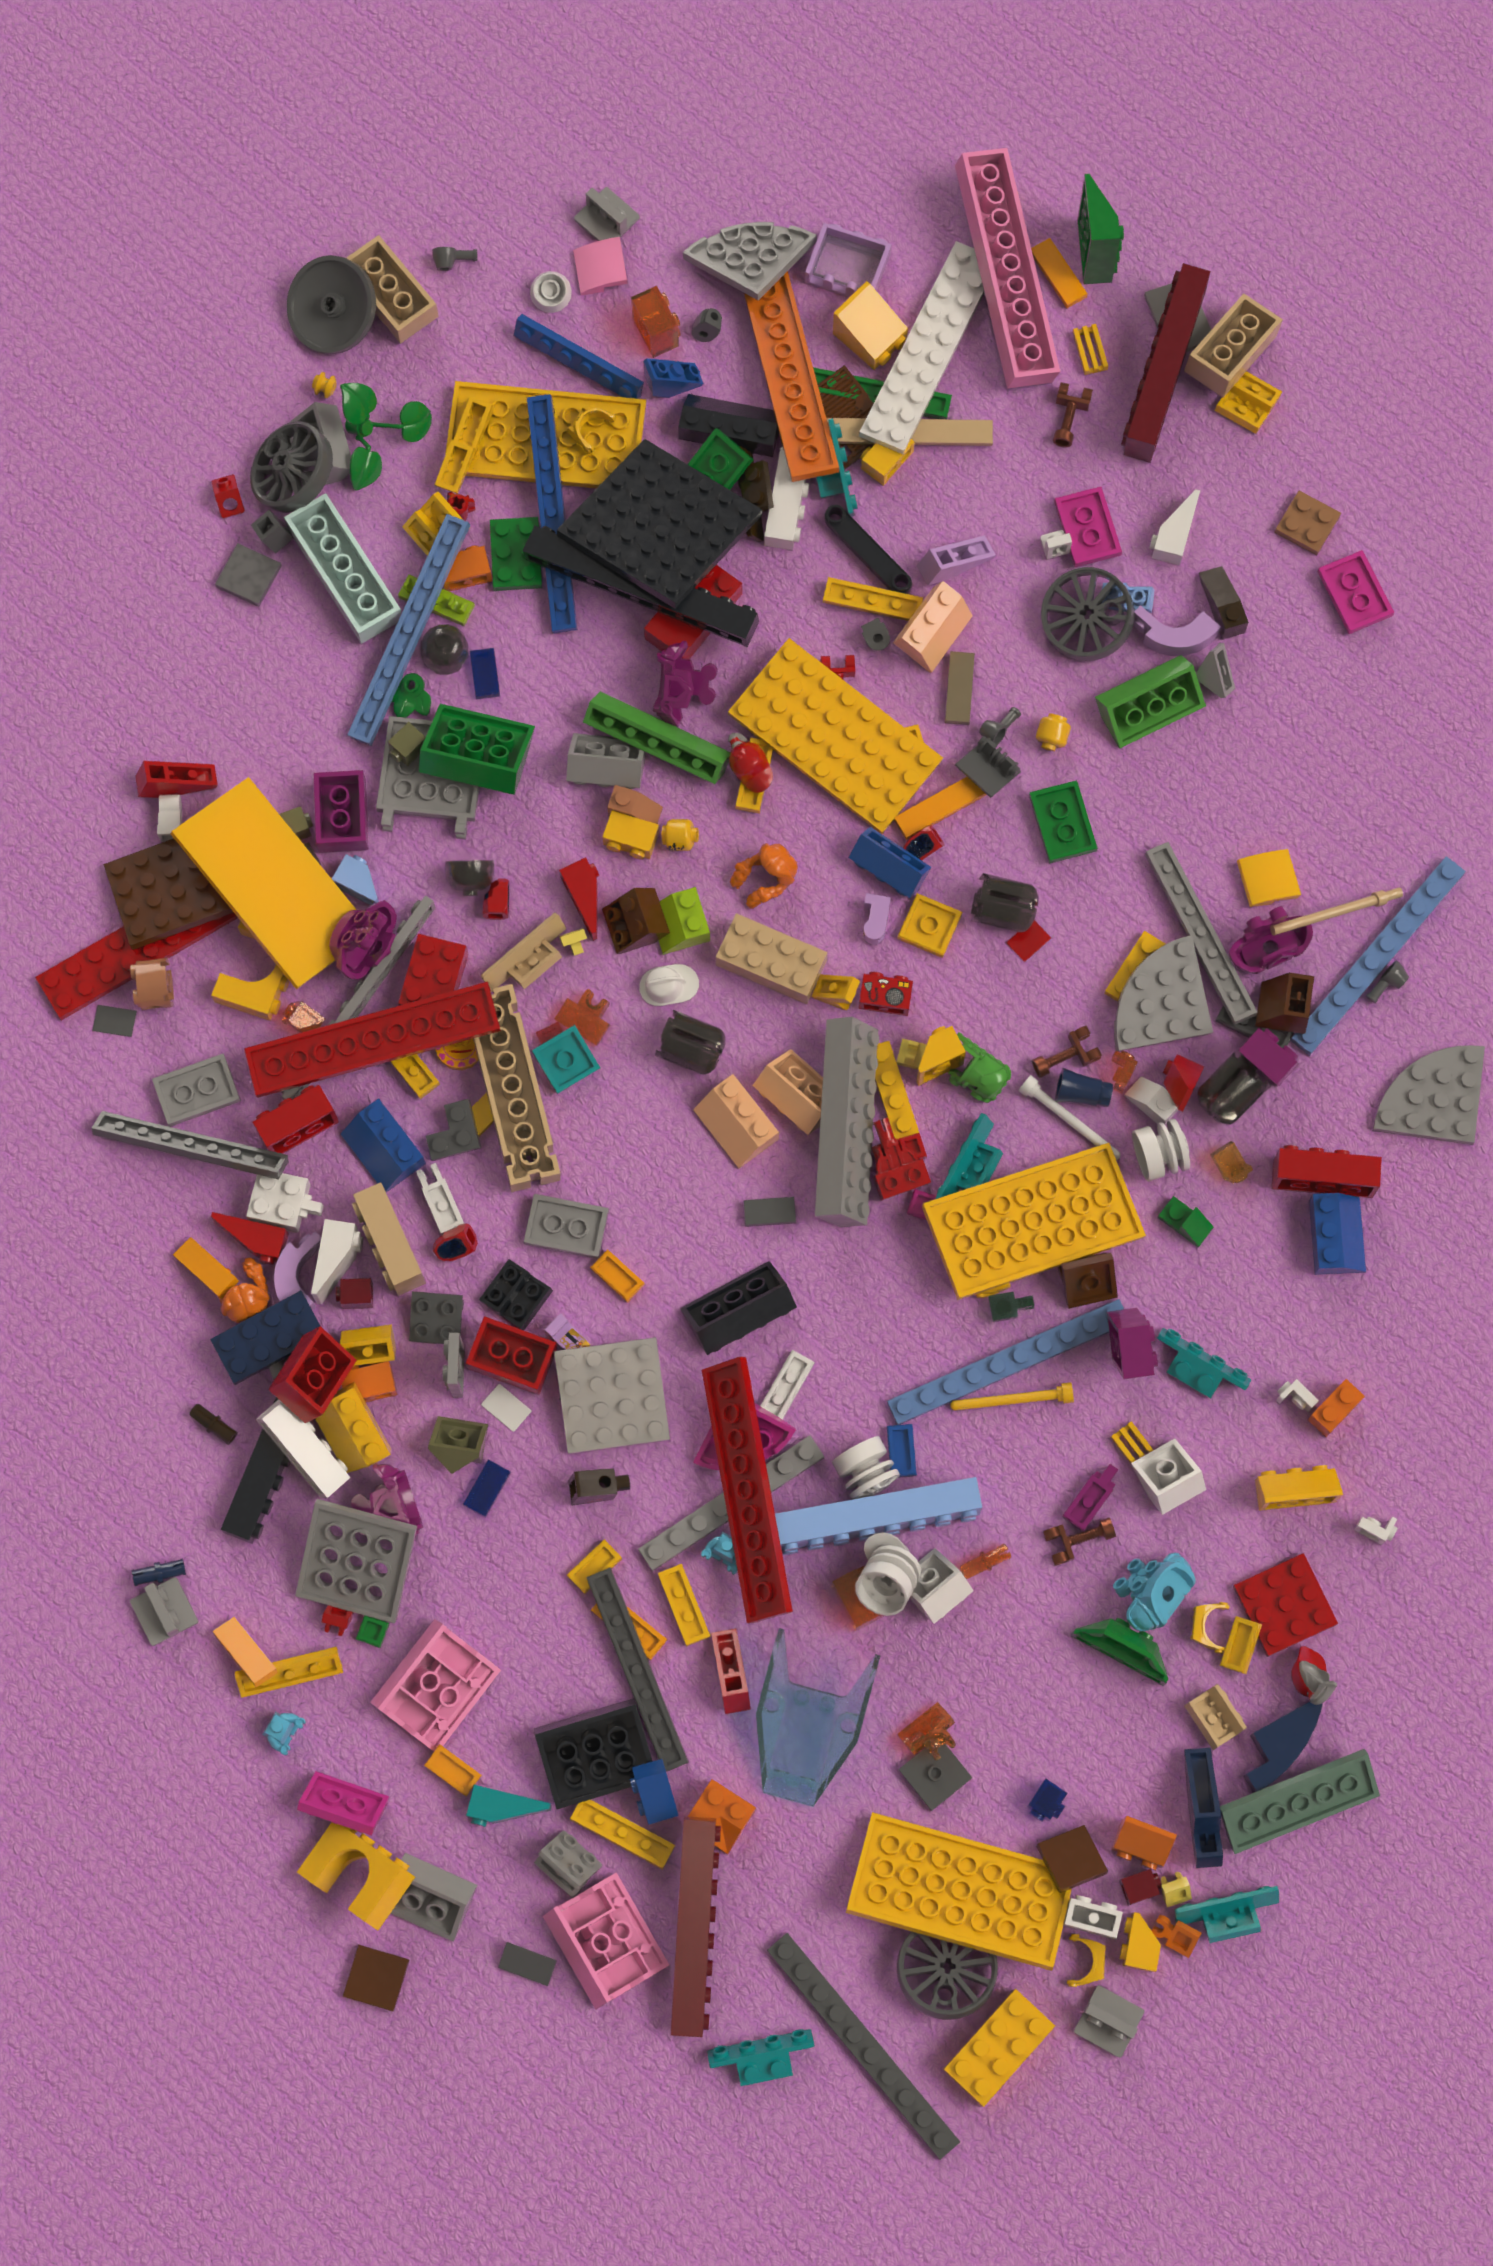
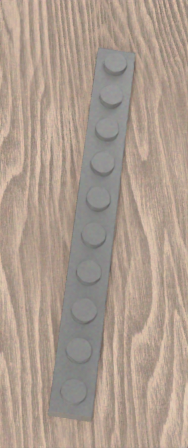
M425 895L422 901L418 900L411 910L412 915L407 921L403 920L397 929L398 934L392 943L391 953L382 959L377 967H370L369 975L364 981L360 980L356 985L354 996L350 1001L346 1000L339 1011L341 1014L336 1021L332 1020L328 1025L359 1016L435 910V904L432 899ZM309 1084L282 1091V1099L296 1098L301 1095L300 1092L308 1087Z

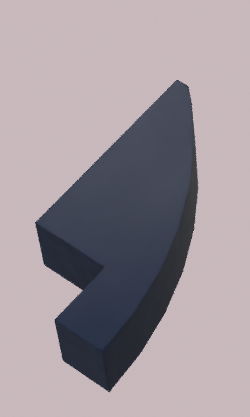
M1308 1702L1250 1735L1265 1761V1764L1244 1775L1253 1793L1273 1783L1299 1757L1317 1725L1323 1703L1313 1705L1311 1702Z
M1211 1747L1184 1749L1187 1798L1196 1868L1221 1867L1223 1864V1850L1220 1838L1221 1811Z

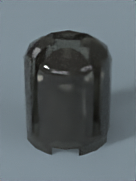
M982 873L979 880H982L983 884L982 888L979 887L977 893L974 894L971 914H975L971 921L1018 933L1029 929L1037 913L1035 908L1039 902L1037 889L1032 884Z
M673 1010L674 1019L668 1018L661 1035L662 1045L660 1049L662 1050H656L655 1056L699 1074H709L717 1067L719 1056L723 1053L726 1043L724 1032L719 1027Z
M1233 1053L1199 1087L1197 1097L1202 1109L1209 1116L1214 1115L1213 1119L1229 1126L1236 1123L1270 1088L1268 1080L1264 1083L1256 1072L1258 1068L1242 1055L1236 1058L1235 1053Z

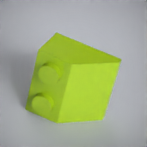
M696 887L673 893L659 901L670 931L668 935L658 940L663 955L710 942V931Z

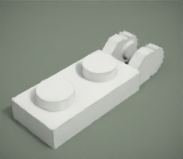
M436 1163L431 1164V1171L436 1177L437 1182L428 1185L424 1172L420 1169L416 1173L423 1187L421 1189L441 1235H443L444 1232L454 1229L460 1224H464L445 1178H442Z

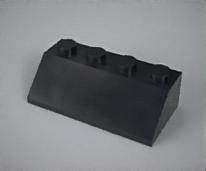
M688 394L682 408L678 426L680 440L704 444L714 429L718 428L738 446L748 449L753 454L773 457L779 432L773 410Z
M768 1261L680 1309L698 1343L705 1353L709 1355L712 1352L719 1351L725 1345L743 1338L755 1329L764 1327L772 1320L788 1314L797 1306L786 1282L772 1263Z

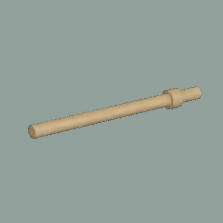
M1399 887L1389 891L1380 890L1373 892L1369 897L1272 925L1270 931L1272 935H1277L1373 905L1379 907L1387 904L1390 900L1402 897L1403 891Z

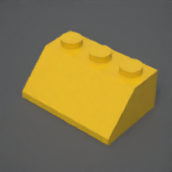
M355 1382L338 1390L323 1415L315 1418L337 1459H340L348 1468L346 1473L369 1467L391 1455V1447Z
M1327 1465L1314 1466L1312 1471L1302 1472V1468L1287 1469V1473L1276 1474L1275 1470L1261 1472V1476L1255 1479L1259 1511L1336 1503L1343 1495L1335 1468L1328 1469Z

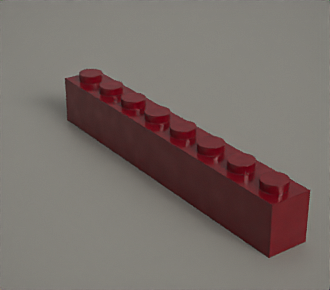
M684 1817L671 2035L703 2037V2030H709L710 2014H705V2003H710L711 1987H706L707 1976H712L713 1960H708V1949H714V1933H709L710 1922H715L716 1906H711L712 1895L717 1896L718 1879H713V1868L718 1869L719 1853L714 1852L715 1842H720L721 1826H716V1819Z

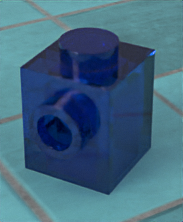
M1045 1778L1027 1805L1031 1809L1029 1814L1041 1822L1044 1819L1049 1822L1052 1817L1057 1819L1065 1808L1062 1801L1068 1793Z

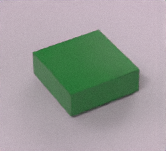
M364 1615L356 1640L381 1648L390 1624Z

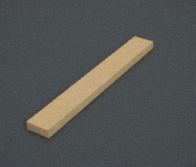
M833 418L835 424H840L842 438H838L839 444H875L859 437V432L866 418ZM921 419L911 439L915 442L914 445L992 446L993 420Z

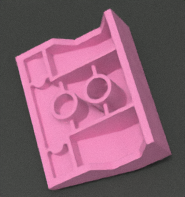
M434 1619L370 1703L434 1752L439 1744L444 1746L501 1670L446 1626Z
M617 1872L543 1915L545 1922L595 2010L669 1966L668 1961Z

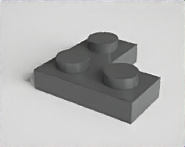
M465 1099L444 1105L450 1130L426 1136L431 1160L436 1161L481 1149L470 1100Z

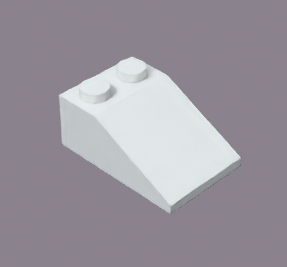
M328 1219L324 1221L311 1291L317 1304H323L355 1261L357 1252L362 1250L363 1237H361V1232L358 1231L355 1223Z

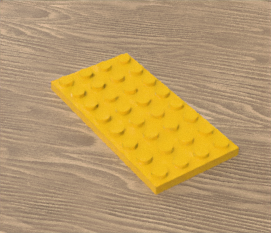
M455 381L446 452L451 439L454 440L469 397L480 399L493 404L495 410L466 476L536 483L527 397L551 394L562 485L597 489L642 442L646 399ZM583 406L603 409L608 413L612 412L616 418L613 423L604 418H593L583 425L580 434L595 449L590 454L585 452L584 448L567 432L568 427L572 424Z
M790 638L787 639L728 711L730 717L770 746L776 753L881 834L885 832L894 821V818L902 811L943 760L941 755Z
M1110 1143L922 1204V1209L957 1300L1062 1266L1061 1264L1076 1261L1142 1239L1146 1236Z
M872 1812L846 1913L1052 1971L1072 1888L1059 1893L1044 1861L1041 1859Z

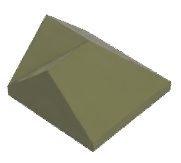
M438 1416L428 1449L451 1474L470 1462L481 1464L488 1424Z

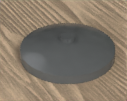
M333 255L318 257L304 265L294 277L287 296V316L294 334L308 348L327 354H338L348 351L364 339L372 326L376 312L375 290L368 274L354 261Z

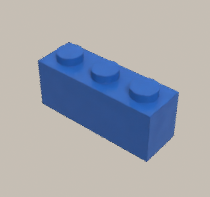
M869 827L860 835L848 857L858 867L868 870L875 875L876 879L886 882L895 888L897 893L911 898L920 889L931 869V866L872 827Z

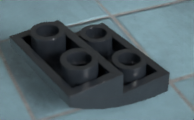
M508 1259L479 1300L518 1329L525 1330L553 1290L532 1276L527 1270Z

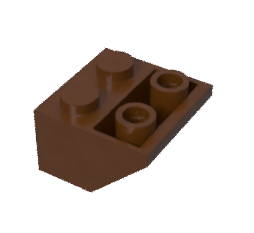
M633 888L602 908L617 954L654 944L670 933L655 888Z
M1289 972L1261 982L1255 1026L1305 1034L1310 1014L1314 976Z

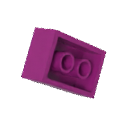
M364 771L314 773L316 845L319 853L369 850L367 793Z
M1258 1028L1238 1051L1276 1085L1280 1086L1299 1065L1296 1061L1299 1056L1287 1045L1281 1048L1277 1044L1279 1041L1278 1037L1266 1028L1262 1031Z
M1138 1308L1107 1312L1112 1361L1123 1379L1155 1375L1154 1367L1158 1366L1156 1351H1153L1151 1342L1155 1341V1334L1149 1320H1146L1145 1315H1142Z

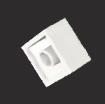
M1176 1439L1169 1441L1131 1463L1146 1494L1162 1515L1206 1490L1202 1471Z
M936 1548L918 1562L921 1567V1578L910 1596L912 1602L933 1624L943 1618L974 1591L962 1572Z

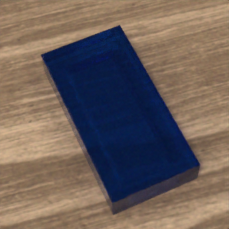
M494 648L470 651L476 700L499 697L500 689Z
M488 1459L463 1505L486 1518L508 1480L511 1471Z

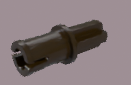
M196 1404L191 1409L190 1416L207 1428L206 1432H212L227 1445L231 1444L237 1436L238 1432L220 1420L221 1416H215L200 1404Z

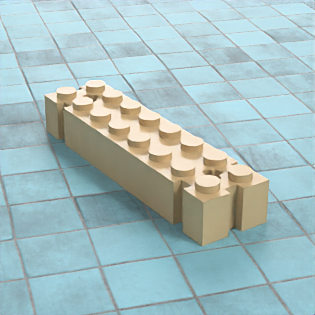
M513 984L493 988L492 998L501 1031L477 1037L473 1040L504 1164L511 1163V1165L506 1166L511 1192L531 1188V1181L540 1180L541 1185L561 1181V1174L556 1154L549 1156V1153L553 1152V1142L520 1012L513 1013L518 1011ZM526 1156H531L534 1162L529 1163L526 1160Z

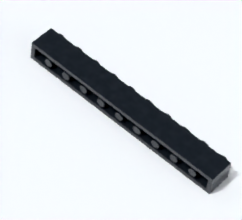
M534 525L523 548V554L527 561L684 623L691 624L745 647H748L759 624L758 613L754 608L748 605H743L742 607L736 605L725 596L718 598L711 595L710 591L698 587V589L694 588L674 609L559 538L553 529L546 526L540 528Z

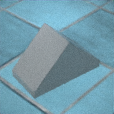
M1219 643L1208 653L1196 672L1198 681L1220 698H1225L1235 689L1224 643Z

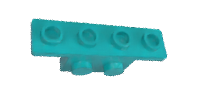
M833 418L828 421L839 465V473L816 477L821 499L844 494L848 513L850 516H855L854 509H858L855 494L850 495L848 487L853 485L850 471H845L843 462L848 461L845 447L840 448L838 438H842L840 424H835Z
M981 1113L973 1123L972 1131L967 1140L962 1144L955 1163L950 1166L947 1178L937 1191L936 1199L959 1192V1190H965L989 1182L1004 1153L998 1148L984 1144L994 1126V1123L986 1114Z
M1162 1328L1157 1336L1158 1340L1179 1351L1167 1373L1205 1396L1211 1398L1223 1378L1243 1390L1248 1388L1251 1379L1248 1378L1246 1372L1239 1368H1231L1226 1365L1225 1360L1217 1355H1209L1203 1351L1204 1349L1199 1344L1187 1342L1181 1338L1177 1331Z
M1263 1886L1251 1892H1237L1229 1897L1220 1899L1210 1898L1198 1904H1184L1175 1909V1922L1177 1923L1179 1920L1189 1924L1203 1921L1209 1943L1261 1932V1926L1255 1909L1278 1904L1279 1889L1278 1886Z
M798 2029L789 2034L770 2035L755 2041L745 2040L731 2046H717L708 2050L707 2055L710 2068L736 2063L740 2085L746 2086L793 2076L789 2052L812 2048L815 2045L811 2029Z

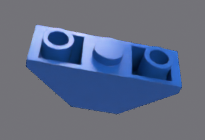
M646 358L643 361L644 376L652 395L655 397L670 398L701 387L704 384L695 363Z

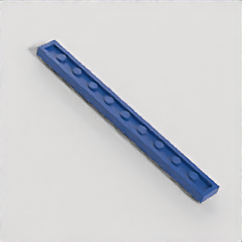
M551 394L527 397L540 524L541 528L543 526L549 527L557 534V529L566 519L553 400ZM545 568L552 632L561 633L578 630L572 578Z

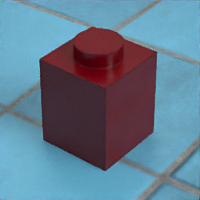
M371 1278L340 1279V1287H336V1302H340L342 1309L373 1308V1282Z
M1151 1869L1119 1880L1128 1906L1158 1896L1160 1894L1159 1889L1162 1888L1158 1874H1153Z

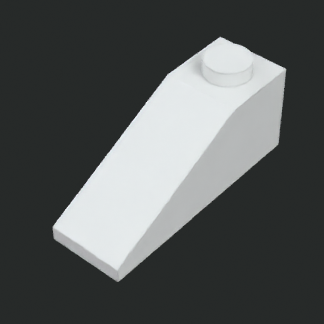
M1195 490L1160 526L1158 535L1153 534L1149 549L1154 550L1153 559L1180 565L1200 490Z

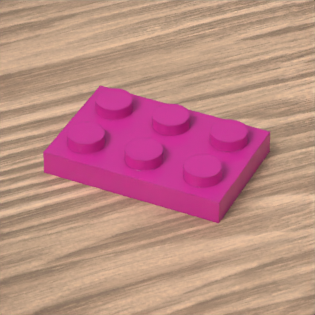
M1102 487L1055 498L1054 503L1065 534L1070 533L1072 546L1070 554L1074 567L1122 555L1121 546Z
M1363 550L1318 568L1317 572L1348 634L1394 615V611Z
M315 1771L299 1800L297 1810L372 1836L388 1804L389 1796Z

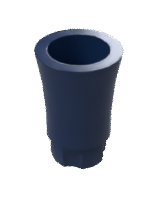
M1062 1068L1057 1083L1055 1102H1071L1095 1107L1097 1105L1108 1107L1112 1097L1113 1084Z

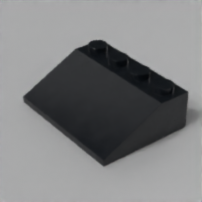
M634 1698L534 1728L535 1738L556 1809L632 1787L630 1779L634 1778L632 1767L652 1762Z

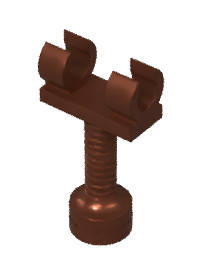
M1060 383L1056 404L1067 407L1061 429L1055 431L1054 444L1060 447H1070L1072 445L1074 435L1070 430L1076 409L1088 411L1093 389L1084 387L1082 398L1067 395L1068 383Z
M1087 1026L1069 1033L1068 1039L1072 1047L1047 1059L1039 1056L1032 1060L1033 1068L1039 1078L1050 1074L1049 1069L1055 1066V1064L1066 1061L1075 1055L1079 1057L1083 1067L1101 1059L1102 1054L1098 1047L1085 1053L1080 1044V1041L1085 1040L1091 1034Z
M1110 1517L1100 1520L1097 1528L1095 1527V1529L1092 1528L1070 1537L1066 1535L1063 1524L1044 1530L1043 1534L1046 1541L1061 1537L1065 1551L1052 1555L1054 1565L1057 1566L1074 1560L1071 1547L1075 1544L1077 1545L1082 1543V1541H1089L1099 1536L1104 1537L1106 1540L1116 1537Z

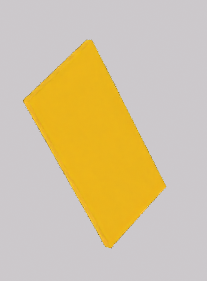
M249 777L171 831L172 837L296 990L336 961L329 947L332 932L340 919L349 911L356 910V908Z

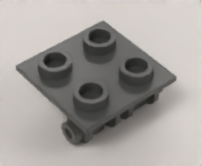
M983 736L978 741V745L959 760L955 766L992 798L1021 771L1018 767L1019 763L1007 756L1006 752L1001 754L1002 748L996 749L997 745L991 741V738Z
M412 1291L409 1341L444 1344V1340H449V1333H460L461 1336L462 1310L464 1308L463 1295Z

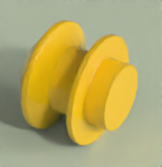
M325 372L316 375L312 383L315 395L324 392V398L326 399L333 395L337 385L334 375L329 379L326 378Z

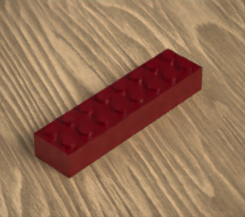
M1183 263L1181 271H1175L1172 287L1166 299L1165 309L1158 324L1157 334L1154 336L1151 352L1145 364L1144 374L1137 389L1136 399L1132 404L1129 421L1124 429L1121 446H1125L1123 453L1125 456L1148 463L1152 461L1206 293L1211 272L1209 270Z

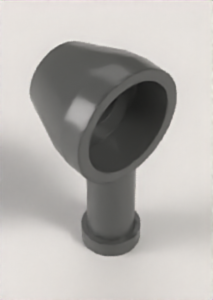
M437 247L432 249V256L437 270L449 271L452 270L455 260L477 261V249L456 250L452 247Z
M1012 707L1001 722L986 720L982 724L979 733L982 737H990L991 741L998 745L1003 740L1007 728L1021 716V712L1017 708Z
M1397 960L1394 961L1366 997L1376 1004L1378 998L1389 985L1398 989L1401 988L1409 978L1404 967Z

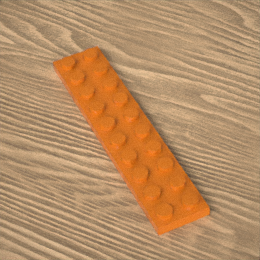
M787 271L759 300L744 292L743 294L791 481L795 482L839 473V465Z

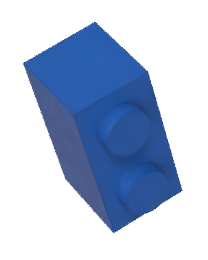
M663 1759L632 1767L634 1778L630 1779L634 1794H640L641 1800L636 1801L640 1816L646 1815L648 1825L679 1816Z

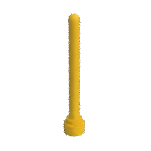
M1072 1382L1061 1383V1386H1056V1389L954 1400L950 1403V1407L956 1411L1058 1399V1402L1063 1401V1404L1074 1403Z

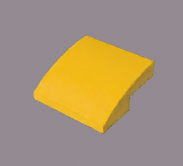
M1246 371L1224 398L1220 399L1214 411L1256 434L1277 403L1282 391Z
M439 491L434 493L422 508L415 511L402 526L427 556L446 514L462 519Z
M1288 849L1265 852L1237 860L1250 907L1271 905L1275 901L1296 899L1301 896Z

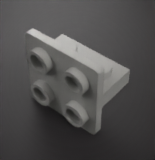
M605 187L599 193L591 188L586 193V206L574 217L575 222L597 241L621 237L640 219L639 214L608 187Z
M176 1577L158 1586L155 1583H151L144 1587L146 1592L130 1600L152 1646L198 1623V1619Z
M564 1830L538 1853L539 1857L534 1862L572 1898L580 1892L591 1876L602 1866L592 1853L588 1852L572 1835Z
M1098 1985L1077 2023L1074 2033L1120 2058L1130 2039L1134 2038L1144 2010Z

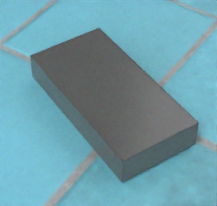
M794 1197L744 1200L745 1227L796 1223Z

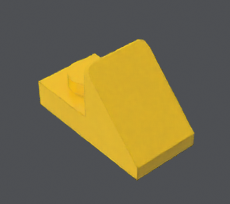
M820 974L811 997L837 1008L848 1010L856 995L860 981L851 976Z

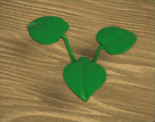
M344 383L340 385L342 392V410L346 419L345 429L348 433L356 435L355 439L365 446V448H356L350 459L351 484L353 490H360L375 482L382 471L381 456L379 453L371 451V446L363 437L370 435L373 427L402 428V438L408 442H416L421 440L429 431L432 414L423 403L410 401L401 409V424L371 422L369 420V413L377 405L374 391L364 384Z

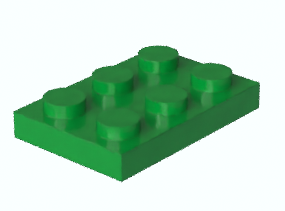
M715 428L688 465L730 490L754 459L720 429Z
M538 517L490 520L494 591L542 588L541 566L527 561L523 554V548L534 525L539 527Z
M1077 780L1029 793L1049 864L1097 852L1098 848Z

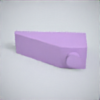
M984 535L930 549L916 566L927 585L947 581L993 559L996 554Z

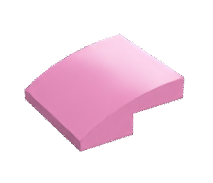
M620 237L600 240L573 250L580 295L604 292V287L627 284Z

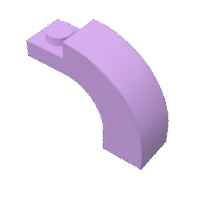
M1141 605L1134 611V627L1139 632L1146 633L1143 644L1153 651L1164 655L1186 656L1196 653L1212 643L1219 636L1221 626L1204 611L1190 624L1178 628L1163 625Z
M316 1231L312 1235H305L298 1243L299 1247L297 1249L289 1242L281 1252L274 1271V1285L279 1301L300 1290L302 1291L299 1285L301 1268L320 1248L321 1236ZM303 1292L313 1311L316 1308L315 1303Z

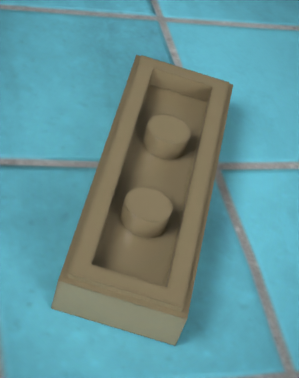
M950 651L945 723L970 724L975 653Z

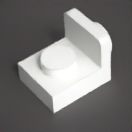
M1063 530L1042 535L1040 538L1046 559L1069 554L1071 551L1072 540L1070 533L1065 534Z
M1297 1379L1292 1384L1287 1381L1277 1391L1280 1394L1276 1400L1279 1404L1291 1395L1293 1403L1299 1409H1305L1307 1412L1319 1402Z
M1362 1517L1354 1530L1382 1545L1386 1540L1391 1541L1398 1529L1394 1526L1397 1519L1392 1517L1385 1528L1380 1527L1382 1524L1376 1519Z

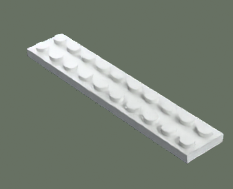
M957 241L955 242L859 432V437L904 454L985 293L974 248Z

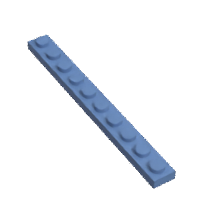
M446 514L347 734L350 738L372 746L470 528L469 522Z
M1446 856L1311 1014L1305 1034L1295 1033L1290 1041L1310 1056L1466 871Z
M1120 1299L888 1400L887 1404L896 1424L901 1425L1109 1333L1107 1312L1123 1310V1305Z

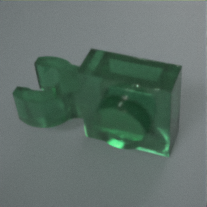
M1014 1291L988 1296L993 1322L1018 1318V1310L1034 1309L1033 1296L1015 1299Z

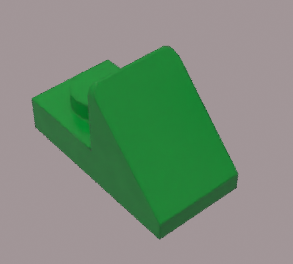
M1174 1196L1158 1215L1161 1221L1198 1248L1214 1228L1197 1207L1192 1210Z

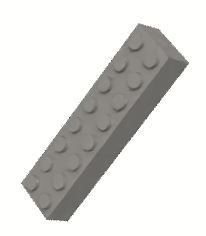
M854 1017L826 1020L815 1216L839 1227L867 1225V1218L870 1212L868 1200L871 1190V1147L874 1139L872 1129L875 1116L874 1094L877 1089L875 1076L878 1067L877 1045L879 1044L878 1029Z

